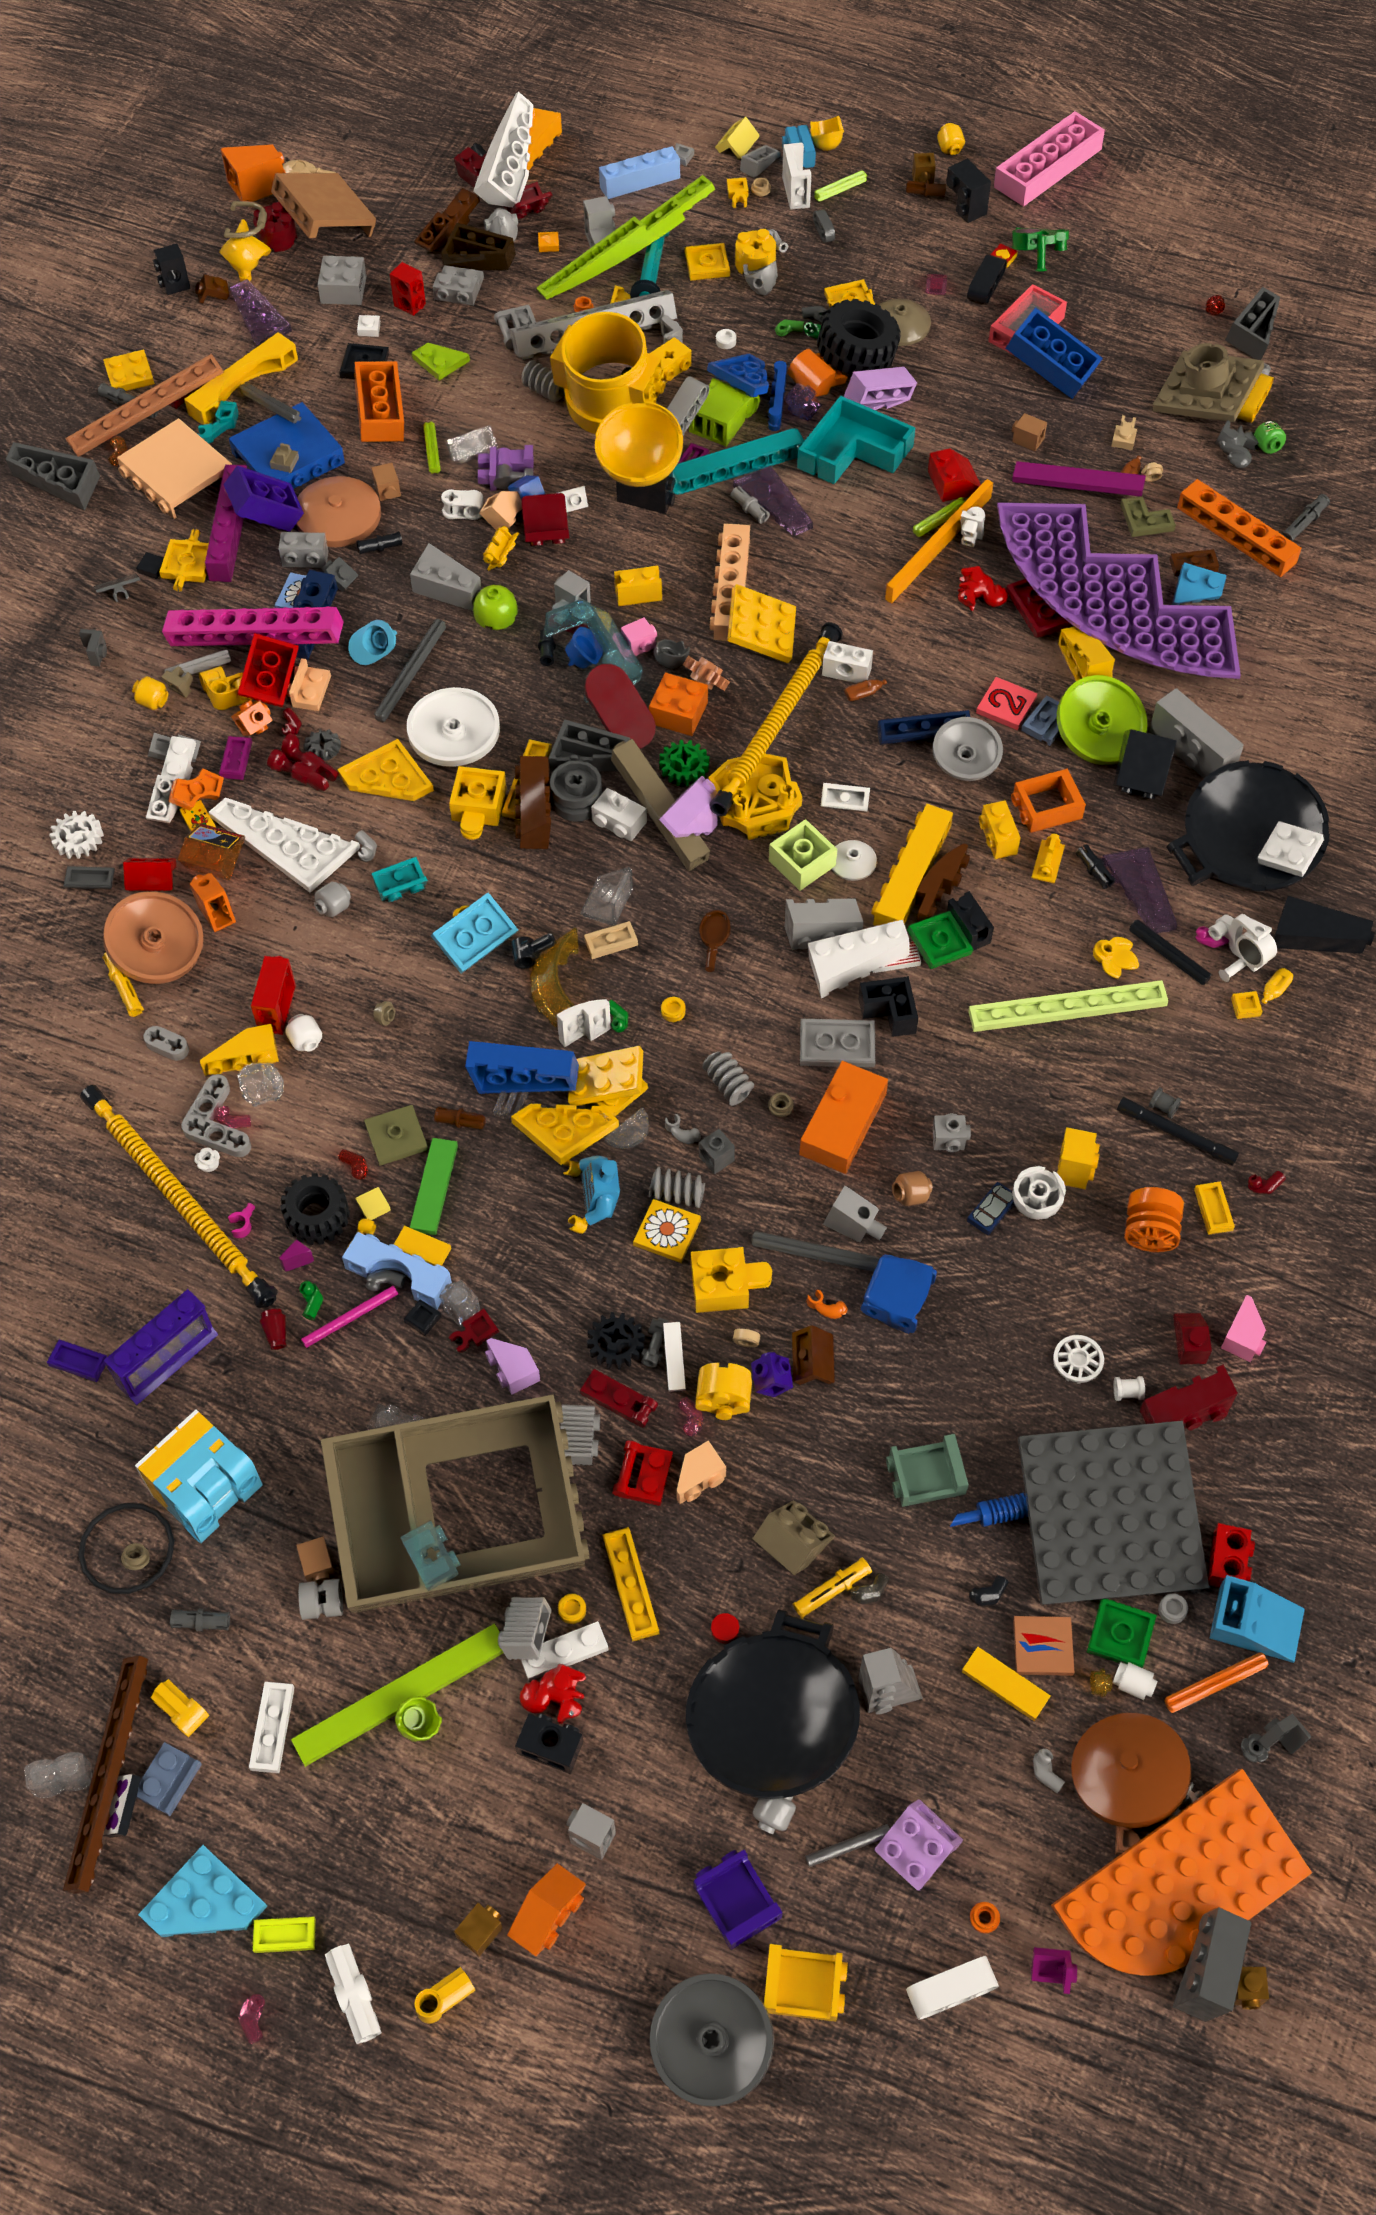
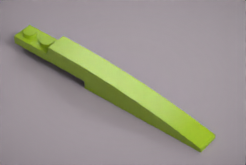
M702 175L639 221L634 216L536 288L537 291L546 300L601 274L639 252L685 221L683 213L715 190L713 183Z

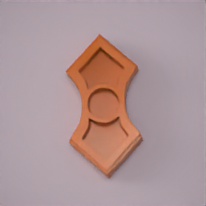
M202 768L198 776L192 780L176 778L173 781L168 802L190 811L196 801L209 798L217 800L220 796L224 777Z

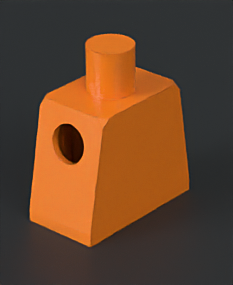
M212 873L204 876H195L190 883V887L199 909L214 933L236 923L226 892ZM211 903L219 905L216 911L211 906Z

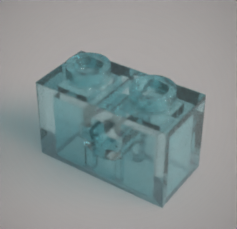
M430 1520L400 1537L428 1591L459 1575L456 1567L461 1564L454 1551L447 1552L442 1543L447 1538L440 1525L434 1527ZM431 1547L434 1551H440L436 1554L438 1559L432 1561L431 1558L425 1559L428 1556L427 1550Z

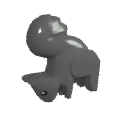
M1227 420L1215 444L1228 455L1227 457L1233 466L1245 468L1252 461V456L1248 449L1255 451L1257 449L1255 445H1258L1259 442L1252 431L1247 430L1243 432L1241 425L1237 430L1230 429V421Z

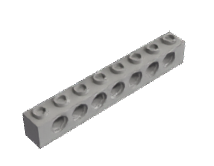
M664 290L511 328L510 334L514 353L522 359L533 358L534 354L540 352L541 354H550L556 348L568 325L572 326L581 318L598 312H614L630 318V314L633 311H637V317L633 321L642 330L651 328L652 324L659 323L661 325V318L666 315L671 319L677 318L673 293L669 290ZM656 306V313L650 316L649 311L651 307ZM557 330L559 332L558 338L551 340V333ZM538 335V343L531 345V338Z

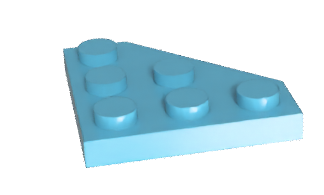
M202 1845L138 1915L160 1937H169L189 1933L192 1935L216 1933V1931L247 1930L254 1920L267 1908V1905L214 1854Z

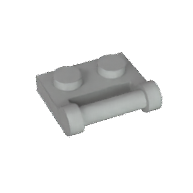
M529 305L499 311L494 315L495 322L500 326L504 336L503 342L507 349L513 348L510 329L507 324L508 320H512L514 327L536 322ZM533 336L531 341L538 340L539 336Z

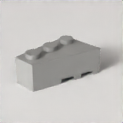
M428 543L410 573L413 593L473 611L474 598L481 590L480 577L430 543Z
M786 899L784 927L792 950L807 949L810 942L863 929V919L856 899H827V903H815L814 899H807L806 903H794L793 899Z

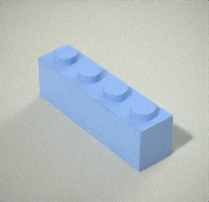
M673 146L599 167L600 188L608 199L680 178V158Z

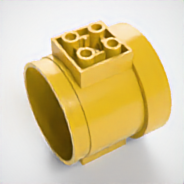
M593 313L581 318L572 326L568 325L550 356L554 384L564 388L567 409L571 418L582 429L596 434L601 421L615 408L630 402L632 404L646 403V401L656 403L657 397L664 392L666 386L663 376L662 359L647 353L646 340L642 329L631 318L619 313ZM606 363H622L632 366L628 372L612 379H592L582 375L587 370Z

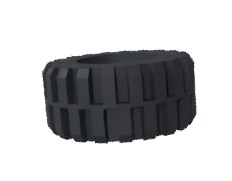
M847 299L841 301V303H835L825 312L817 339L818 351L827 364H831V367L836 371H842L844 375H852L853 372L885 369L889 368L893 363L900 342L901 331L896 319L893 316L891 317L890 312L886 309H881V306L873 305L870 301L866 300L862 302L859 299H853L852 301Z

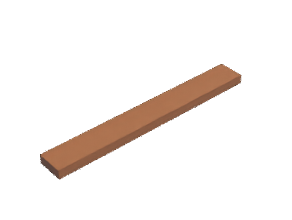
M210 354L65 439L76 456L79 457L224 372L213 355Z

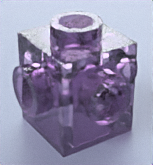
M797 383L784 398L789 405L788 410L794 416H798L806 421H809L822 407L815 396L817 394L816 391L809 385L804 386Z

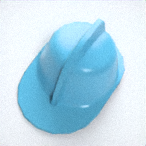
M374 620L351 636L348 646L350 656L360 665L375 663L394 649L397 631L392 630L390 625L383 620Z

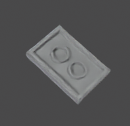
M801 1019L800 1066L839 1067L841 1061H845L857 1067H875V1020Z

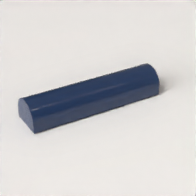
M970 711L878 720L879 743L883 745L934 739L937 731L946 722L959 717H970Z

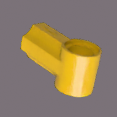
M169 1679L161 1682L151 1696L154 1703L171 1717L170 1720L188 1738L209 1717V1714L193 1698L189 1699Z
M461 1967L430 1989L422 1990L416 1996L415 2009L418 2018L422 2022L427 2024L437 2022L443 2013L475 1991L470 1979ZM432 1999L438 2003L437 2008L431 2013H425L421 2010V2006L426 2000Z

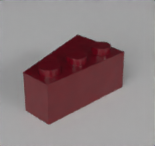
M1224 1364L1216 1367V1374L1203 1380L1200 1375L1192 1378L1194 1384L1180 1389L1174 1386L1145 1399L1140 1412L1146 1424L1183 1421L1184 1429L1193 1430L1200 1427L1205 1421L1212 1419L1213 1422L1224 1419L1228 1415L1238 1394Z

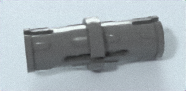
M198 1608L197 1611L173 1609L170 1617V1627L196 1629L198 1632H202L203 1629L228 1631L230 1612H211Z

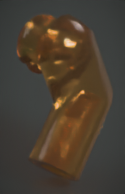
M115 436L110 441L114 452L108 460L113 466L119 464L117 457L128 451L125 440L120 436Z

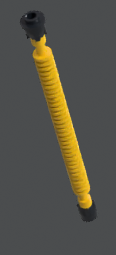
M827 622L822 626L816 649L808 652L728 776L729 785H725L722 790H719L712 800L710 809L714 814L725 816L734 803L733 799L737 794L736 789L745 786L821 667L823 654L826 651L828 642H838L842 638L843 632L837 624Z
M96 1085L86 1087L80 1094L81 1100L101 1118H105L107 1121L106 1129L121 1144L175 1209L178 1210L181 1216L206 1245L209 1246L232 1274L238 1273L242 1277V1282L246 1286L247 1292L254 1299L255 1306L257 1308L271 1306L276 1301L278 1290L274 1286H270L264 1279H260L254 1271H250L246 1267L248 1260L127 1120L122 1115H115L112 1112V1107L108 1104L109 1101Z

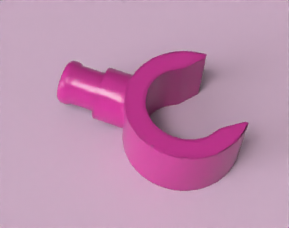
M248 1203L242 1212H234L228 1216L230 1223L245 1222L242 1228L232 1231L233 1237L243 1238L250 1233L252 1226L249 1218L255 1209L253 1204Z

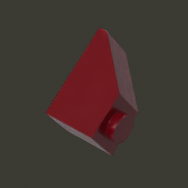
M1201 1313L1173 1314L1179 1365L1206 1364L1212 1348L1209 1326Z

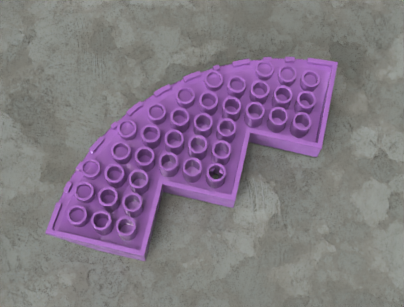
M997 504L1001 530L1017 567L1043 600L1073 626L1125 655L1152 665L1207 677L1240 679L1231 606L1163 605L1157 554L1090 553L1086 504Z

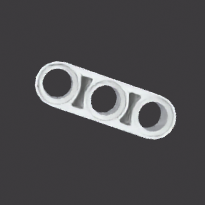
M983 1956L909 1986L906 1991L917 2019L921 2020L993 1991L999 1985L987 1956Z

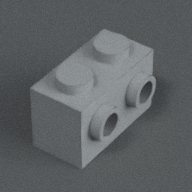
M281 532L279 553L282 567L322 568L328 559L325 533Z

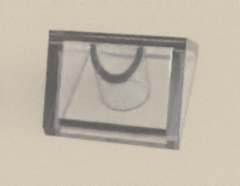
M627 867L598 876L580 914L584 917L615 926L633 890L632 869Z

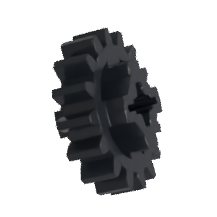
M611 1312L609 1319H606L603 1315L600 1316L601 1323L593 1322V1330H588L589 1340H587V1348L591 1349V1358L597 1357L598 1365L606 1362L607 1369L609 1370L612 1364H616L618 1370H621L622 1363L630 1367L631 1359L639 1360V1352L644 1349L642 1342L645 1341L644 1333H641V1324L634 1326L635 1318L631 1317L626 1320L625 1313H621L619 1318L615 1317L614 1312ZM625 1329L628 1330L631 1333V1335L627 1334L625 1332ZM600 1346L605 1348L607 1352H604Z

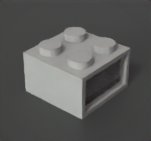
M323 256L318 279L321 304L362 305L367 277L364 257Z

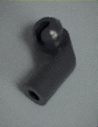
M997 1575L991 1587H974L971 1589L969 1599L978 1606L995 1605L1000 1600L1009 1581Z

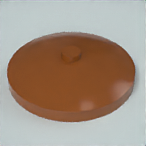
M1120 1713L1098 1721L1082 1735L1072 1757V1778L1081 1802L1097 1818L1118 1827L1140 1828L1166 1819L1182 1804L1190 1787L1191 1765L1185 1744L1169 1725L1149 1715Z

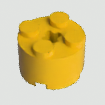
M767 229L738 234L735 244V266L739 273L743 274L744 264L748 265L749 271H754L776 260V241Z
M710 1363L702 1366L698 1375L695 1408L700 1411L716 1414V1418L720 1420H730L732 1415L748 1413L752 1389L751 1372L743 1366L728 1363V1368L719 1367V1363Z

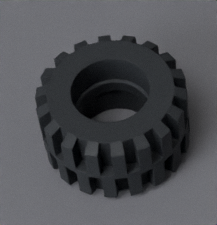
M312 1173V1177L303 1175L300 1181L293 1180L291 1182L292 1187L287 1186L284 1190L285 1195H282V1205H280L290 1234L293 1237L296 1236L297 1240L302 1243L306 1240L309 1245H313L315 1241H318V1244L321 1245L324 1244V1240L329 1239L330 1242L334 1240L335 1234L340 1236L343 1233L342 1227H347V1218L350 1217V1212L344 1190L341 1185H338L337 1180L334 1178L329 1180L328 1175L325 1174L318 1177L317 1173ZM321 1202L328 1205L324 1212L315 1216H308L302 1213L307 1206L313 1203Z

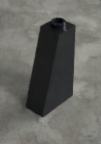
M1288 896L1281 913L1274 940L1278 949L1363 954L1366 945L1371 946L1375 932L1371 931L1374 921Z

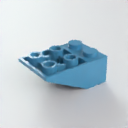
M1226 1575L1220 1585L1209 1638L1254 1652H1262L1265 1655L1294 1663L1305 1609L1256 1583Z

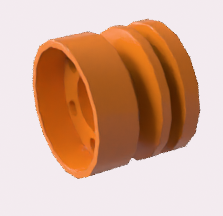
M1144 1187L1130 1193L1127 1208L1129 1217L1126 1220L1124 1234L1126 1242L1134 1248L1149 1252H1166L1178 1247L1182 1227L1180 1222L1183 1217L1184 1208L1182 1197L1176 1192L1158 1187Z

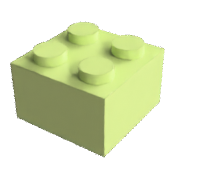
M806 819L769 844V862L799 891L836 866L837 848Z

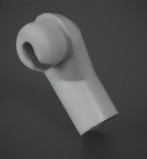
M774 229L768 230L769 234L776 241V250L782 253L786 252L788 244L781 240L777 231Z
M361 830L355 835V839L362 845L361 852L358 851V856L363 861H371L375 857L377 844L368 834Z
M1040 1749L1033 1758L1035 1776L1037 1780L1058 1794L1065 1781L1052 1772L1051 1760L1053 1759V1754L1051 1751Z

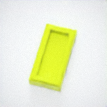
M315 1917L254 1920V1953L315 1950Z

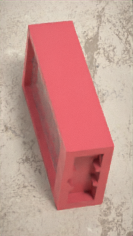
M1032 284L991 325L989 342L1009 352L1005 349L1035 307L1059 324L1065 317L1067 302Z

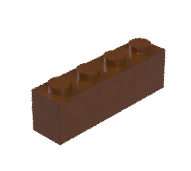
M520 756L519 765H515V779H519V785H515V799H519V805H515V819H520V825L515 826V839H520V848L548 849L551 829L548 757Z

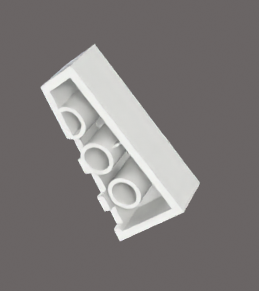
M903 920L808 943L809 960L821 998L828 996L829 992L836 988L842 989L848 986L849 982L859 977L862 979L870 975L871 971L879 967L883 968L909 956V937Z

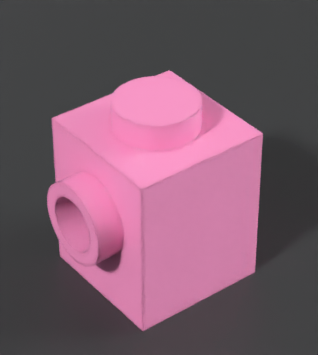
M645 617L621 627V643L631 657L655 648L657 631L652 624L650 625Z

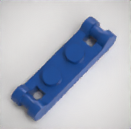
M777 361L774 364L775 374L774 381H772L771 394L775 395V397H770V409L768 411L770 418L768 428L771 431H778L781 428L787 364L784 361Z

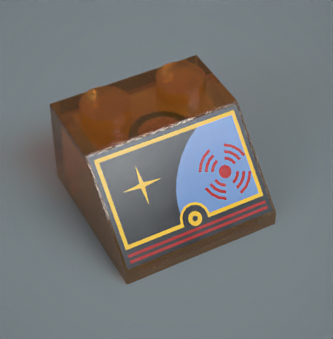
M200 823L185 837L177 860L187 869L204 874L212 873L215 877L230 881L245 836Z

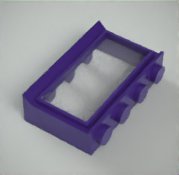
M188 1289L104 1359L116 1385L136 1406L218 1336L205 1310L206 1306Z

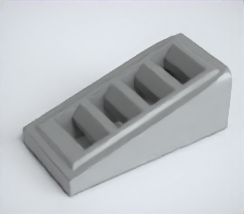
M764 145L742 156L740 171L755 178L777 160L781 152L768 145Z

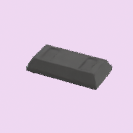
M67 866L63 886L65 888L111 889L115 868Z

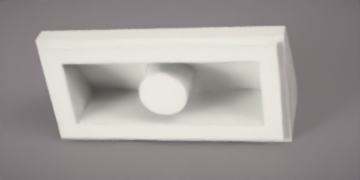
M823 783L821 807L867 812L870 788Z

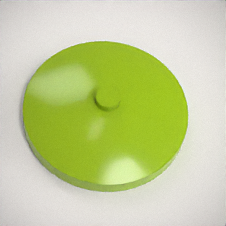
M1103 675L1084 677L1073 683L1059 701L1056 718L1060 735L1071 751L1090 763L1099 765L1118 764L1124 732L1132 729L1147 733V715L1140 698L1129 686L1115 678Z

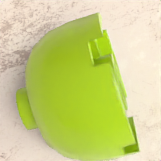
M489 585L482 588L474 598L473 614L476 622L481 627L485 628L486 625L492 627L493 630H500L514 623L515 617L518 615V605L514 594L506 587Z

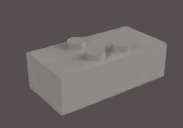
M1177 688L1156 702L1149 732L1153 735L1177 740L1174 753L1203 778L1220 767L1239 762L1244 744Z

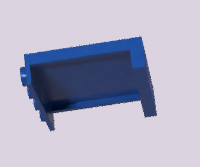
M303 402L292 407L300 412L301 421H297L296 424L276 414L230 437V447L235 458L241 457L253 471L291 483L293 489L344 464L342 447ZM280 443L288 444L291 450L298 451L299 459L292 473L271 469L270 461L277 447H280Z

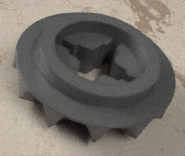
M320 729L316 733L311 732L310 736L305 738V752L311 751L324 761L335 757L341 749V741L337 733H332L330 729L327 731ZM321 740L325 742L324 749L319 745Z

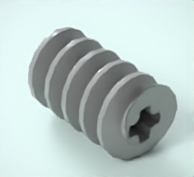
M531 360L525 365L521 377L522 384L525 387H529L552 402H557L565 395L564 388L554 384L553 373L549 368H543V365L537 364L535 360Z
M715 1052L704 1060L702 1068L713 1079V1083L718 1086L719 1091L724 1093V1098L729 1101V1104L731 1106L737 1105L750 1094V1091L754 1088V1083L748 1081L749 1076L747 1074H742L743 1068L737 1067L738 1062L732 1059L730 1052L723 1054Z
M658 1166L652 1176L649 1197L654 1192L655 1199L660 1200L664 1194L665 1201L670 1202L674 1196L675 1203L680 1204L684 1198L685 1205L690 1206L694 1200L695 1207L700 1208L704 1196L705 1183H702L701 1175H698L695 1181H692L691 1173H688L682 1179L681 1171H677L676 1175L672 1177L671 1169H667L665 1174L662 1175L661 1167Z

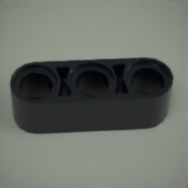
M987 254L969 286L967 299L988 304L1004 275L1007 260Z

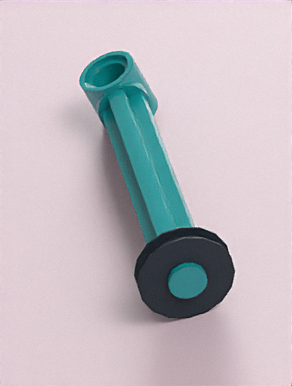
M669 232L647 246L641 278L632 285L631 298L661 291L656 281L665 236H669Z

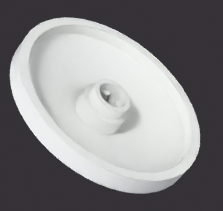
M445 688L424 696L413 706L407 719V734L413 750L426 761L440 766H462L481 759L494 747L500 733L498 712L492 702L484 695L466 688Z

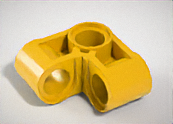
M221 666L199 672L202 688L207 693L214 708L225 710L248 700H253L237 695L243 675L242 672L226 677Z

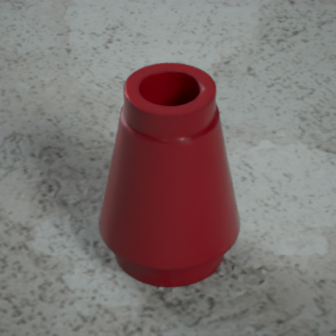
M278 1308L262 1312L259 1322L271 1350L285 1348L287 1346L286 1315L282 1314V1310Z

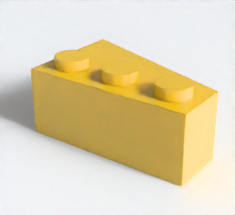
M1075 626L1061 629L1058 645L1076 681L1093 675L1113 677L1112 670L1115 659L1099 639L1090 637Z

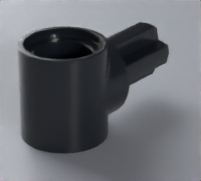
M548 933L535 940L525 936L514 939L511 942L515 967L519 969L533 967L536 964V959L540 957V953L556 944L554 935Z

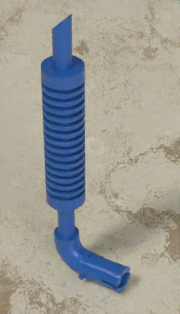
M1020 1493L1019 1495H1011L1009 1498L1006 1496L998 1498V1500L993 1499V1502L992 1500L978 1502L977 1510L957 1514L950 1527L980 1521L981 1526L986 1527L992 1524L995 1525L997 1522L1000 1524L1002 1521L1008 1522V1520L1013 1521V1519L1027 1518L1026 1495Z

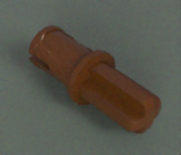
M909 180L906 183V192L922 194L924 197L929 195L944 198L946 184L930 183L929 180H926V182Z
M438 1106L434 1114L435 1122L455 1125L456 1128L464 1126L483 1129L486 1123L484 1115L465 1112L463 1108L454 1110Z

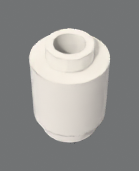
M1120 1662L1112 1683L1119 1686V1690L1144 1700L1146 1695L1152 1697L1157 1681L1153 1679L1154 1673L1130 1662L1128 1664Z

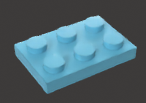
M488 892L433 932L431 937L462 974L516 934L518 928Z

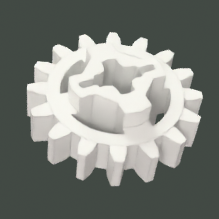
M73 811L70 817L65 813L64 820L56 819L58 826H51L53 833L49 835L54 849L58 850L59 855L66 853L69 859L73 854L76 855L77 859H80L82 853L89 856V850L97 851L96 844H102L101 837L104 834L100 822L95 820L93 814L87 817L86 811H83L81 815H77V812Z

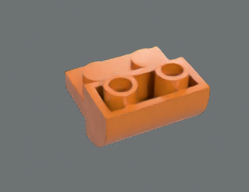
M806 349L798 354L791 362L787 374L793 381L805 389L807 394L812 397L828 394L831 387L845 384L848 378L847 375L842 374V371H836L831 367V364H827L820 353L815 354L810 349Z

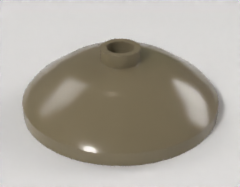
M901 298L890 299L879 304L881 309H886L890 312V316H893L899 325L901 338L898 346L915 344L924 339L929 333L931 318L927 310L920 304Z

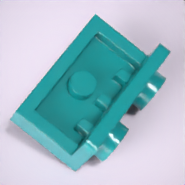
M417 857L371 873L381 900L388 899V902L402 898L401 894L408 891L411 894L420 892L425 889L424 886L428 882L427 877H424Z

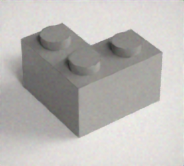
M607 196L583 201L585 235L590 248L616 230L614 220L612 219L615 216L614 205L609 203Z

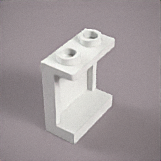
M803 143L783 144L782 178L790 210L810 208L811 171L810 169L803 170Z

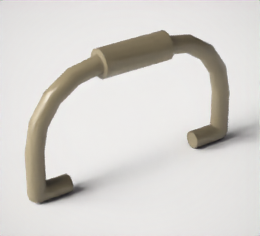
M233 201L230 207L232 211H235L236 206L254 207L260 211L257 227L251 231L230 233V229L226 228L224 237L245 238L257 234L265 227L267 212L260 204L255 202Z

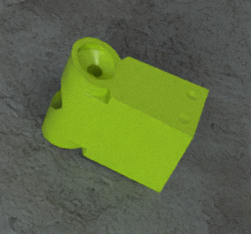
M712 378L709 394L689 425V432L727 447L745 422V418L751 417L758 409L760 397L759 395L757 397H750L745 394V391L733 388L726 382Z

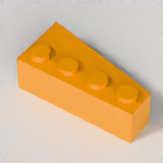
M533 108L532 127L529 129L531 144L528 145L530 161L527 162V170L531 169L535 159H539L543 155V150L553 144V139L561 135V113Z

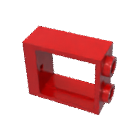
M264 956L251 1003L256 1025L271 1024L274 1034L283 1035L296 987L290 961L287 958Z

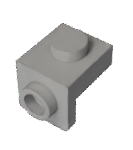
M668 315L662 317L661 335L663 336L664 344L674 337L683 343V329Z

